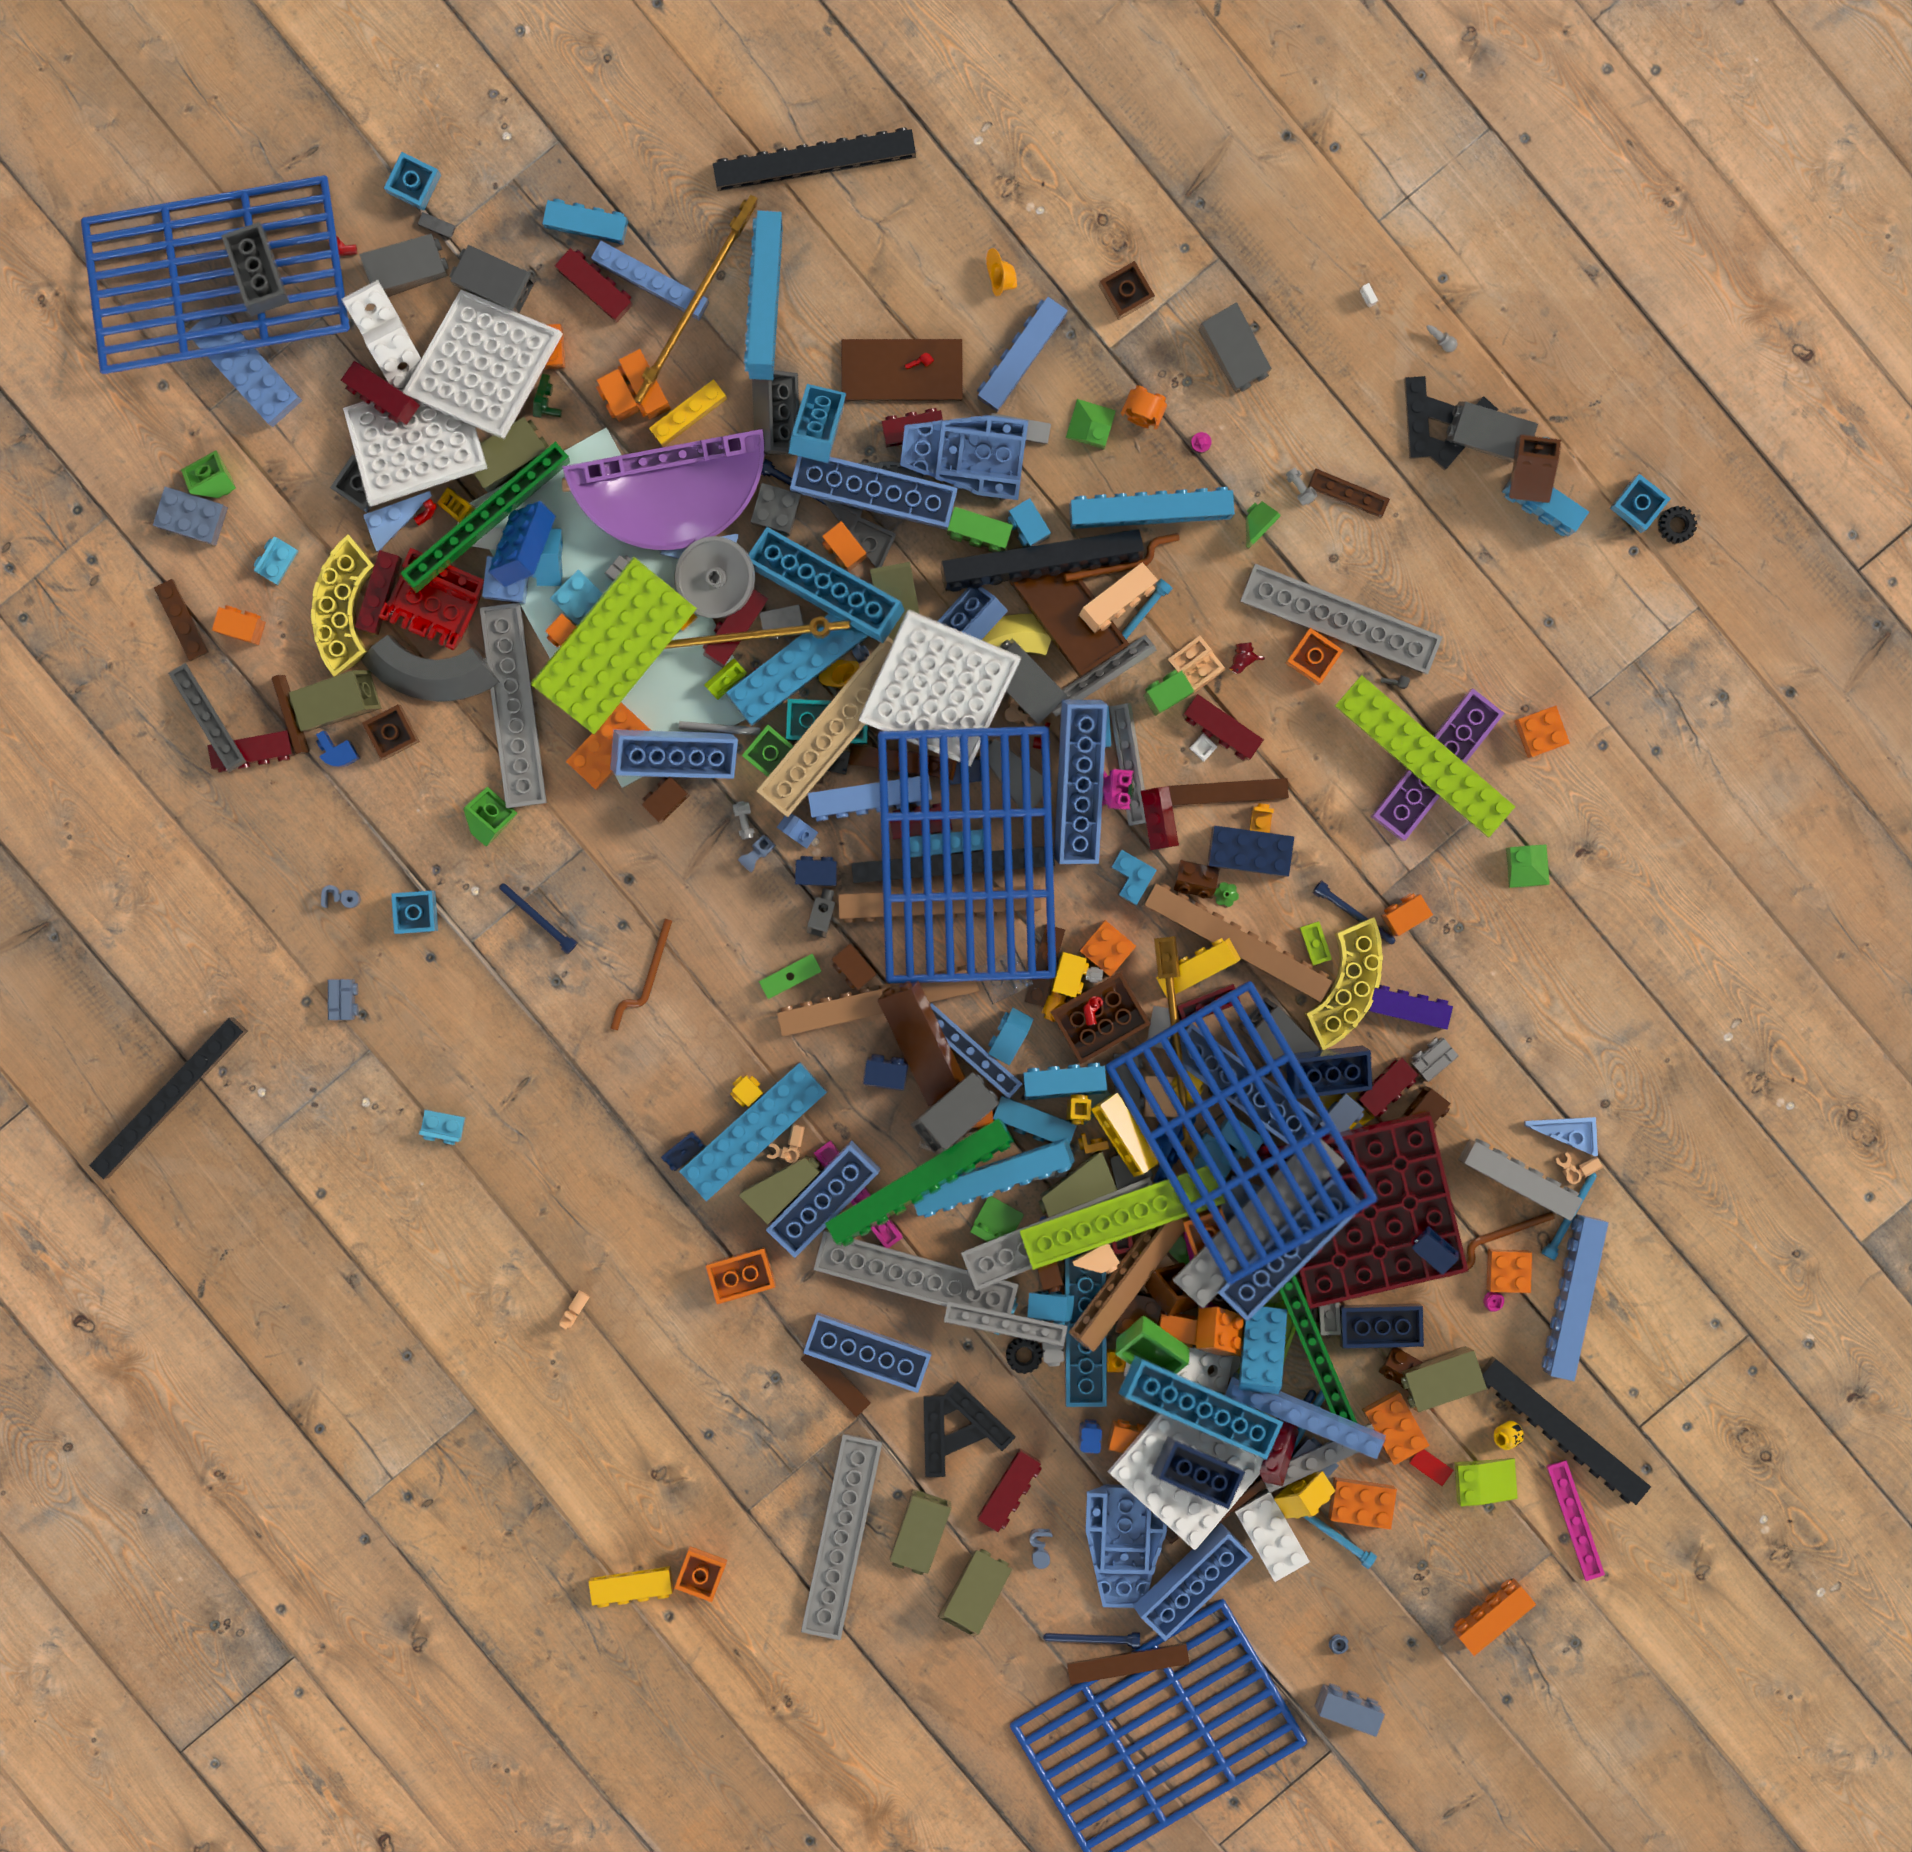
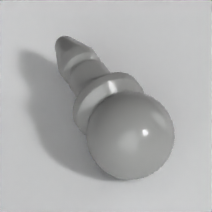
M1426 326L1429 333L1438 340L1437 344L1441 345L1444 351L1453 352L1457 348L1458 343L1454 337L1449 336L1448 333L1443 334L1434 326Z

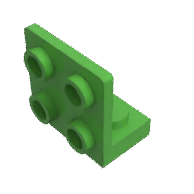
M990 1196L985 1201L970 1232L988 1242L1015 1231L1024 1214Z

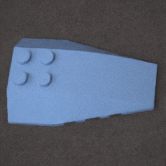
M985 415L905 425L900 466L924 475L927 474L942 482L945 481L953 484L960 489L963 488L971 491V493L976 495L1018 500L1029 420Z
M1106 1484L1087 1492L1085 1530L1102 1606L1134 1608L1133 1605L1149 1591L1158 1556L1161 1553L1163 1540L1166 1537L1167 1525L1123 1485Z

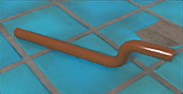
M1175 533L1153 538L1147 546L1146 556L1138 562H1124L1116 566L1108 565L1097 569L1064 574V579L1067 582L1131 570L1142 562L1147 566L1154 558L1156 546L1179 541V534Z
M664 919L641 997L637 1000H623L618 1004L610 1027L611 1029L618 1031L623 1012L627 1007L638 1008L648 1001L672 920Z
M1551 1211L1473 1239L1467 1248L1468 1260L1466 1262L1468 1270L1475 1264V1248L1477 1246L1555 1219L1553 1212Z

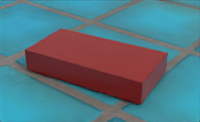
M1425 1449L1414 1454L1409 1461L1412 1466L1440 1486L1445 1484L1454 1471Z

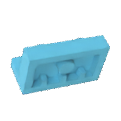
M274 536L273 539H269L265 544V552L262 557L259 556L256 559L254 571L279 585L297 555L298 550Z
M425 1110L419 1135H423L425 1140L435 1141V1138L443 1139V1143L455 1145V1142L461 1141L466 1117Z

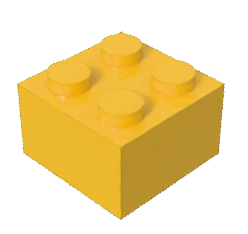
M1061 952L1051 991L1075 998L1077 994L1080 995L1084 984L1080 982L1082 974L1086 975L1089 963H1086L1087 959Z
M1320 1471L1288 1484L1274 1500L1286 1519H1298L1304 1516L1312 1517L1318 1513L1321 1505L1331 1499L1330 1496L1335 1492V1489L1324 1472Z

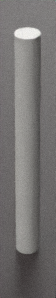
M679 721V729L746 735L760 734L759 727Z

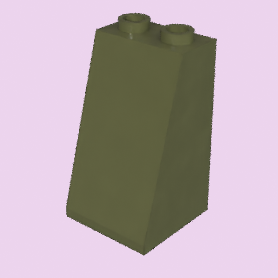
M523 417L514 422L505 439L493 435L480 443L487 469L474 472V475L488 493L512 479L549 447L543 436L539 438L536 435L535 431L538 429L531 419L527 421Z
M910 562L870 569L873 586L901 601L905 609L888 635L893 641L907 611L910 610L920 614Z
M352 670L289 692L290 705L295 711V720L300 731H311L382 709L369 670Z
M1096 1151L1070 1171L1066 1177L1061 1178L1040 1195L1042 1200L1038 1202L1043 1214L1047 1213L1051 1217L1117 1191L1103 1153Z
M806 1155L795 1163L744 1189L739 1196L769 1224L820 1172V1163L813 1156L809 1158Z
M1467 1346L1402 1371L1403 1377L1401 1382L1404 1389H1408L1410 1395L1407 1397L1409 1406L1418 1413L1487 1389L1475 1351Z
M915 1489L912 1490L890 1556L893 1566L904 1569V1566L912 1568V1572L919 1575L929 1573L951 1511V1501Z
M983 1549L973 1552L938 1615V1618L972 1637L980 1634L1012 1571L1008 1567L1009 1563L1002 1559L996 1561L990 1557L991 1553Z

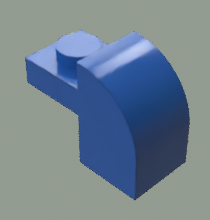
M326 731L316 734L318 737L316 742L322 751H326L319 757L326 764L335 767H345L361 759L351 741L346 740L335 747Z

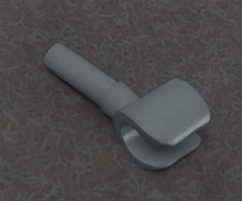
M1403 675L1400 676L1398 681L1381 678V683L1393 684L1401 689H1406L1410 683V678Z

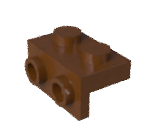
M1180 860L1174 890L1183 894H1193L1201 898L1212 899L1217 888L1220 869Z
M1392 1347L1384 1365L1380 1367L1379 1373L1383 1374L1386 1379L1393 1380L1404 1388L1401 1382L1403 1377L1402 1371L1423 1362L1398 1347Z

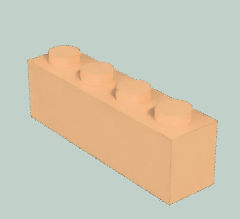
M1142 562L1084 606L1079 616L1094 633L1099 629L1103 631L1110 626L1112 619L1115 617L1116 619L1121 618L1129 606L1131 608L1135 607L1141 601L1140 598L1146 595L1148 597L1156 589L1154 586L1158 579Z

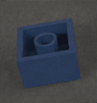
M800 856V860H796L795 884L837 886L838 862L833 861V857H821V861L813 860V856Z

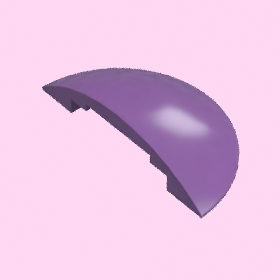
M754 430L563 466V471L570 491L578 505L606 533L618 540L641 548L653 550L682 549L699 539L716 536L721 533L746 508L754 495L762 472L764 460L763 430Z

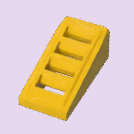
M447 487L437 502L441 508L459 523L476 509L449 487Z

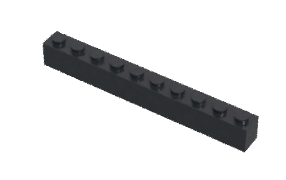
M906 127L896 129L892 133L880 131L875 133L876 135L874 136L862 134L856 136V139L851 140L839 138L833 143L821 141L817 142L815 146L810 147L807 144L796 146V149L792 150L780 148L776 152L769 154L768 151L756 153V156L739 155L733 160L721 158L716 160V163H713L717 190L724 191L916 158L912 129L907 130Z
M1136 529L944 560L941 562L940 570L945 591L957 592L963 588L971 587L976 589L982 585H999L1006 581L1018 582L1025 578L1037 579L1049 574L1056 576L1062 572L1070 571L1074 573L1081 569H1097L1104 565L1116 566L1123 562L1135 563L1143 558L1144 546L1140 530Z
M1032 847L1033 868L1045 867V847ZM1024 848L1012 849L1013 870L1025 869ZM1053 849V866H1055L1054 849ZM1004 850L992 851V872L1004 871ZM984 852L971 853L972 873L984 872ZM963 853L951 854L952 875L964 874ZM943 855L931 856V877L944 876ZM923 857L910 858L911 878H923ZM902 859L890 860L891 880L903 879ZM882 860L852 863L853 883L883 881Z
M234 1017L228 1018L89 1166L103 1180L110 1178L248 1030Z
M1492 1356L1482 1368L1481 1372L1488 1389L1493 1387L1497 1391L1495 1395L1503 1402L1506 1400L1510 1401L1513 1404L1511 1408L1519 1415L1522 1412L1528 1416L1526 1420L1535 1428L1537 1425L1543 1428L1542 1434L1550 1440L1555 1438L1559 1442L1557 1446L1565 1453L1568 1451L1572 1452L1575 1455L1573 1459L1581 1466L1584 1463L1590 1467L1588 1471L1597 1479L1600 1476L1605 1479L1604 1485L1612 1491L1617 1489L1621 1493L1619 1497L1627 1504L1632 1502L1637 1505L1651 1488L1648 1483Z

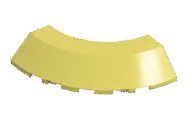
M349 535L343 538L330 553V556L321 568L313 590L311 622L315 636L314 639L320 656L334 677L355 666L368 652L361 641L358 629L355 628L356 606L361 589L371 576L375 564Z
M1033 614L1003 616L982 639L984 642L1000 647L1005 640L1008 639L1010 641L1013 638L1027 654L1046 657L1051 638Z
M1374 917L1335 933L1340 956L1336 980L1326 997L1314 1008L1304 1013L1322 1050L1335 1045L1356 1028L1374 1001L1372 997L1374 989L1379 988L1383 961L1382 941Z

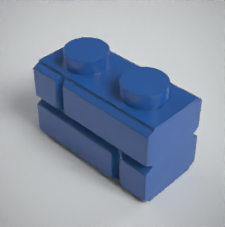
M1085 1419V1422L1080 1423L1078 1445L1080 1451L1100 1453L1102 1429L1097 1420Z

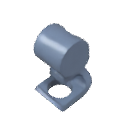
M764 834L752 845L753 851L747 855H742L738 861L752 873L756 861L760 857L765 858L776 845Z
M328 885L322 889L321 906L324 908H328V892L333 894L334 902L341 901L348 908H355L361 902V896L356 891L344 890L340 893V890L334 885Z
M1036 1528L1029 1535L1031 1545L1036 1547L1032 1551V1560L1035 1567L1045 1569L1050 1564V1556L1048 1551L1044 1549L1045 1542L1037 1540V1536L1053 1537L1050 1529Z

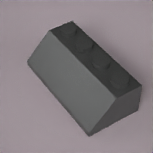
M774 370V380L752 379L753 429L763 430L765 455L789 454L791 436L799 412L798 373Z

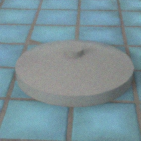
M716 536L699 539L684 550L677 562L675 570L677 592L697 608L694 613L708 618L730 616L739 611L752 594L755 584L753 563L748 553L739 544L730 539Z

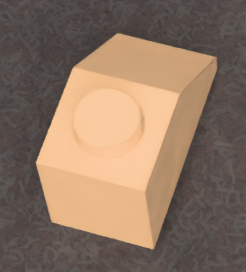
M1109 1244L1091 1249L1072 1260L1074 1266L1099 1273L1106 1272L1107 1274L1115 1271L1118 1268L1116 1265L1120 1264Z

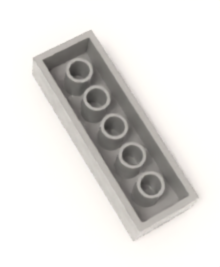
M1477 1138L1475 1141L1468 1140L1458 1161L1561 1217L1572 1221L1583 1200L1578 1197V1192L1566 1186L1562 1189L1560 1182L1546 1177V1179L1542 1178L1544 1174L1534 1168L1529 1167L1527 1170L1524 1168L1525 1163L1512 1157L1510 1160L1507 1159L1508 1154L1496 1148H1493V1150L1489 1149L1490 1144Z

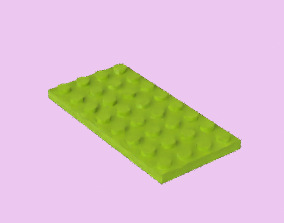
M633 557L530 684L595 734L697 608Z

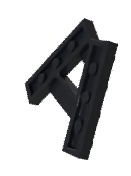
M1425 376L1405 377L1409 458H1431L1445 471L1465 447L1446 439L1442 441L1430 437L1428 418L1450 425L1454 418L1453 409L1455 406L1428 397ZM1484 396L1476 404L1495 411L1499 410Z
M958 1380L944 1395H923L925 1477H946L945 1456L986 1437L1001 1451L1016 1438ZM959 1410L971 1422V1424L945 1435L944 1415Z

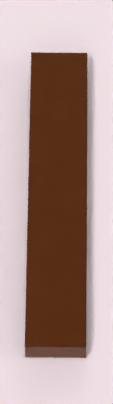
M1288 778L1169 786L1172 806L1289 798Z
M1186 1643L1071 1662L1067 1663L1070 1685L1182 1666L1190 1664L1187 1645Z

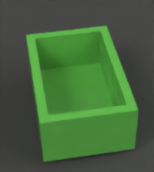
M954 507L947 535H950L951 540L957 542L965 540L969 541L970 546L976 548L984 546L989 548V552H1000L1006 550L1013 525Z
M1174 670L1162 679V683L1157 680L1145 689L1146 693L1143 697L1155 716L1195 692L1183 671L1177 672Z
M1142 1316L1117 1337L1116 1355L1130 1365L1134 1357L1137 1356L1177 1374L1189 1364V1347L1145 1316Z

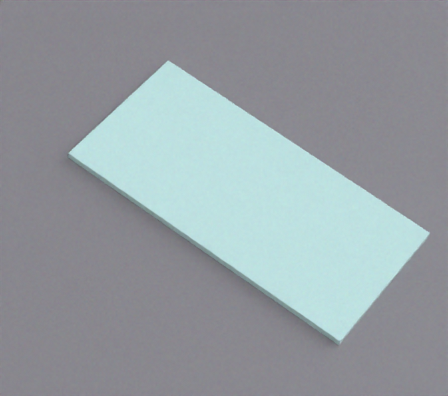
M607 428L564 450L570 459L568 465L621 455ZM563 469L515 509L519 510L530 503L533 504L541 501L556 516L551 529H562L563 549L561 558L563 576L561 586L579 569L604 593L613 582L605 575V572L618 556L621 555L625 558L627 555L631 559L635 557L677 592L675 570L679 559L661 555V550L630 545L616 539L598 527L584 513L572 493L563 492L562 478H565ZM503 485L470 502V504L478 508ZM508 516L494 528L504 529L508 522ZM489 549L494 557L496 550ZM531 576L528 580L526 604L520 603L549 658H551L559 647L554 646L546 638L549 634L545 630L561 613L576 627L577 625L550 599L561 586H537L536 578ZM694 613L698 618L684 631L680 629L672 640L716 635L714 632L716 624L712 618ZM704 645L664 649L620 702L652 731L721 733L679 729V721L736 726L746 720L726 693L717 700L704 686L706 682L722 669V667L703 655L705 649L702 647ZM731 655L727 663H729L734 658L733 655ZM615 775L622 788L644 777Z

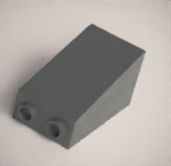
M432 234L359 254L369 283L371 284L378 280L388 297L448 276L446 272L449 269L445 257L441 258L439 252L442 250L439 239H434Z
M468 245L466 249L463 248L459 255L460 262L458 266H454L450 273L451 283L471 294L520 314L536 282L532 274L473 246Z
M1237 302L1201 323L1198 330L1235 392L1238 390L1243 392L1252 386L1251 383L1258 380L1260 382L1269 376L1268 372L1272 368Z
M1459 401L1453 409L1454 418L1452 424L1447 428L1446 435L1448 436L1446 440L1513 462L1516 438L1520 435L1535 436L1538 423L1466 401Z
M1013 638L1010 641L1007 639L999 648L1020 656L1021 660L1006 691L1039 725L1068 696Z
M996 739L993 742L989 740V768L1002 784L1001 743ZM1009 750L1010 797L1019 809H1023L1022 760ZM1030 766L1031 808H1034L1043 797L1042 775Z
M1268 998L1263 1000L1293 1053L1321 1050L1279 1006ZM1256 1007L1248 1016L1273 1060L1284 1055V1052ZM1241 1022L1238 1027L1252 1040L1243 1022ZM1285 1063L1280 1068L1287 1074Z
M974 1073L968 1075L910 1124L935 1155L947 1150L999 1104L997 1096L991 1090H987L983 1085V1079L979 1075Z

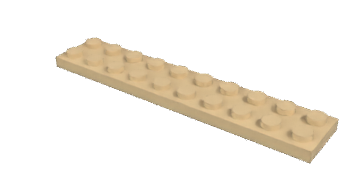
M887 637L884 643L878 645L756 791L786 817L790 816L866 725L859 721V717L894 642L890 637Z

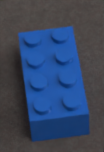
M541 501L533 504L530 503L519 510H513L508 516V522L502 531L503 535L497 544L496 553L491 560L488 570L504 587L531 577L535 573L556 517Z

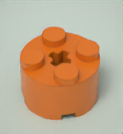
M1136 386L1135 389L1130 390L1121 415L1123 417L1124 414L1129 416L1127 420L1137 426L1147 429L1149 426H1154L1153 429H1158L1167 408L1166 397L1158 393L1154 395L1147 392L1146 388Z

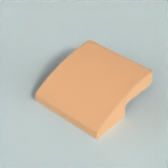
M1198 636L1168 659L1177 672H1184L1195 692L1225 671V667L1213 654L1212 649L1201 636Z
M1144 1076L1145 1082L1165 1117L1179 1116L1156 1076ZM1166 1076L1170 1085L1175 1076ZM1144 1096L1143 1116L1156 1117Z

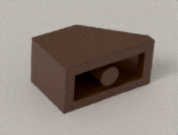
M1057 1262L1037 1268L1043 1291H1048V1294L1059 1292L1060 1288L1063 1287Z

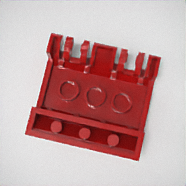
M410 547L402 565L403 569H406L423 553ZM449 565L416 593L401 575L389 602L384 603L379 618L385 621L390 619V623L395 624L400 617H403L405 619L402 621L401 628L407 629L409 626L408 631L424 638L428 634L427 639L431 641L439 633L441 634L439 644L443 646L446 643V648L454 651L462 640L478 606L484 586V579Z

